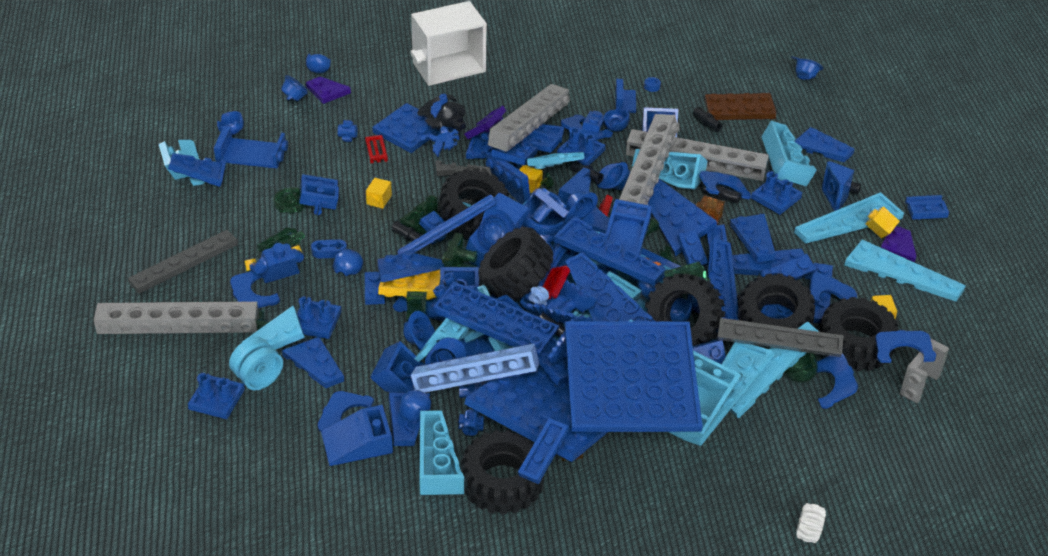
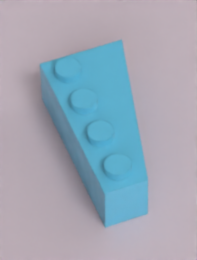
M770 121L762 135V140L769 155L773 172L778 174L777 179L781 181L787 179L789 182L807 186L817 171L816 168L809 165L810 159L808 156H803L801 146L794 142L795 137L788 127L784 124Z
M420 411V495L464 494V476L460 470L459 461L455 455L452 440H450L442 411Z

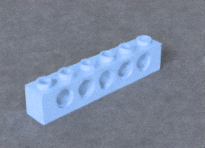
M529 344L417 366L412 372L411 377L415 390L425 393L533 372L537 370L539 359L535 344Z

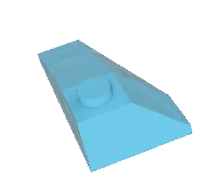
M635 149L632 166L636 161L640 149ZM669 152V156L664 162V169L659 174V179L677 188L695 190L702 181L699 175L701 171H706L708 161L701 154Z

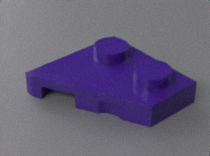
M323 77L314 78L306 82V88L322 104L351 93L349 86Z
M502 105L491 111L476 123V127L468 130L464 135L467 139H470L483 131L489 132L494 127L493 124L503 119L502 115L507 110Z
M896 226L886 236L881 248L915 263L917 256L910 230Z

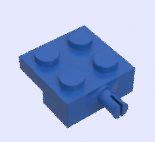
M302 174L299 204L314 206V214L316 215L317 211L318 215L322 213V207L336 209L339 192L338 180Z

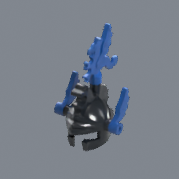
M441 94L425 103L417 112L418 116L427 118L425 121L432 129H440L437 136L432 134L420 136L421 141L429 138L435 142L433 153L437 157H439L443 147L444 150L448 149L449 151L456 146L457 141L454 143L453 139L459 140V135L455 134H459L458 131L466 128V124L463 122L464 113L466 112L465 107L455 103L457 102L456 98L450 94Z

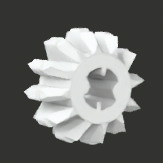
M806 503L804 505L797 525V538L813 543L819 540L826 516L825 508L819 507L816 504Z

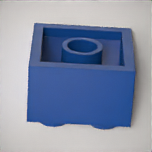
M399 341L384 349L370 378L384 391L406 393V391L415 390L411 377L412 372L417 366L425 364L421 360L417 362L414 359L416 355Z

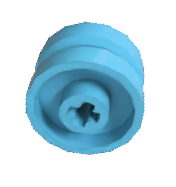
M252 337L242 342L233 351L229 360V367L248 389L261 390L268 387L280 375L283 368V359L265 339Z

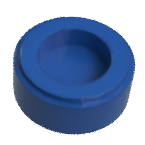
M655 77L645 79V90L656 92L660 89L661 81Z

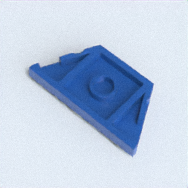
M409 251L402 252L399 255H386L385 258L378 259L377 261L380 282L440 270V267H445V261Z

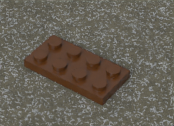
M771 93L705 94L704 97L707 113H711L716 120L776 119V110Z

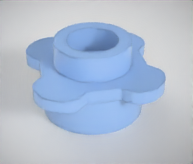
M541 286L532 287L529 300L546 306V300L549 298L548 291Z

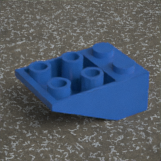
M383 405L361 409L321 431L329 466L393 453L392 435Z

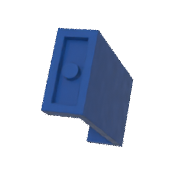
M224 126L214 146L215 161L226 160V163L277 169L279 163L283 161L284 151L288 149V141L285 139V133H281L277 143L232 138L231 127Z

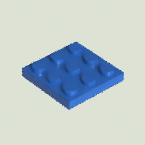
M408 103L372 127L374 134L382 135L385 140L409 153L414 152L430 140L426 138L425 141H421L420 136L426 134L436 136L440 129H432L425 121L427 118L418 116L417 112L419 109Z

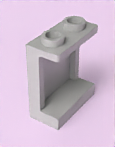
M931 339L933 351L936 353V360L934 362H924L923 354L919 352L907 367L900 391L902 396L916 403L921 399L927 377L930 376L937 380L941 376L949 351L948 347Z

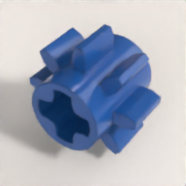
M343 120V124L338 125V137H342V140L345 142H352V138L357 137L358 128L357 125H353L352 120Z
M474 409L466 410L464 415H459L458 428L462 429L466 435H476L478 430L483 431L484 416H480V413Z

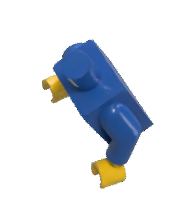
M276 243L273 248L262 251L261 258L257 263L256 258L245 260L244 262L246 271L251 270L261 274L264 283H269L299 274L297 263L304 260V255L300 245L290 248V245L287 243Z

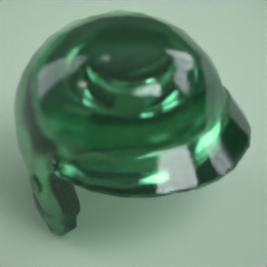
M807 352L784 373L792 381L798 383L810 381L818 371V363L814 353Z

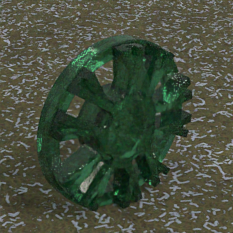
M284 188L274 196V205L281 213L289 212V214H294L296 211L300 213L304 207H307V205L299 204V188Z

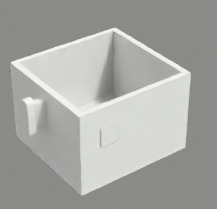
M470 1L411 14V56L413 57V64L428 86L486 72L487 23Z

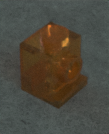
M703 196L701 202L698 201L696 206L715 219L718 225L723 216L725 201Z

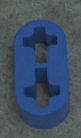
M339 239L318 240L311 244L312 256L319 259L335 258L338 252L347 249L346 242Z

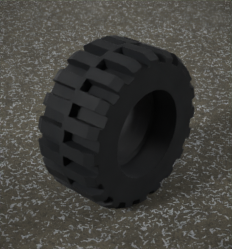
M464 169L463 172L457 171L450 175L444 182L437 204V211L439 216L444 221H447L468 208L460 201L461 199L471 198L480 201L488 195L495 197L498 193L509 197L510 194L507 188L505 189L503 182H499L495 175L491 176L489 172H481L479 169ZM484 212L454 229L453 233L469 239L478 229Z
M521 227L520 229H513L512 232H508L504 237L499 238L489 248L488 253L484 255L478 270L479 279L497 298L508 295L514 301L515 298L519 299L524 294L531 292V288L537 287L539 282L545 278L546 273L551 268L550 264L553 263V251L549 244L533 228Z
M679 273L674 274L673 277L667 276L663 278V283L658 282L654 286L656 288L655 292L650 291L648 297L651 299L649 302H646L645 308H648V314L653 317V320L656 322H672L670 311L674 301L683 294H691L698 301L700 308L698 321L690 329L692 346L709 342L712 338H717L720 318L725 317V311H722V307L725 304L719 298L720 292L718 289L713 288L714 285L711 282L691 274Z
M771 273L766 274L765 277L759 276L755 278V282L750 281L741 292L738 319L740 321L796 329L806 322L813 326L815 314L814 296L807 286L804 287L803 282L794 280V277L790 275L786 277L780 273H777V275H772ZM768 304H780L790 309L793 314L787 318L774 319L765 316L759 309Z
M850 297L847 300L843 298L838 300V302H834L825 310L819 332L844 335L842 354L846 357L849 366L855 369V371H862L863 369L871 371L874 367L877 369L886 364L880 363L877 360L876 335L880 332L898 331L899 325L897 320L894 319V315L891 311L888 312L885 306L878 305V302L874 300L868 301L867 298L861 297V299H856V297ZM847 331H859L870 337H858ZM894 349L889 353L890 358L893 356Z
M496 430L491 434L487 432L482 434L480 439L478 437L474 439L471 445L469 444L464 450L461 459V472L464 476V494L467 495L469 501L473 504L476 502V507L482 510L485 508L487 512L493 514L495 512L507 514V512L511 511L513 514L519 512L520 508L526 509L531 505V502L534 503L539 498V494L542 493L544 476L540 483L536 484L520 477L519 474L510 478H496L486 473L488 469L501 465L510 466L519 471L534 442L524 438L519 433L514 434L510 430H505V432Z

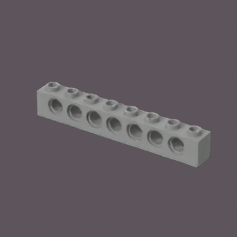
M554 84L547 86L492 127L489 133L488 145L506 152L568 105L570 96H568L569 89Z
M655 114L619 200L648 205L650 197L653 196L655 184L659 181V174L664 169V162L669 156L670 147L674 144V137L679 132V123L675 115Z
M631 129L627 140L626 155L634 157L635 149H641L647 132ZM674 137V144L671 145L669 152L701 154L708 161L707 171L764 181L769 158L768 154Z
M257 302L98 303L94 316L97 334L256 332L259 322Z

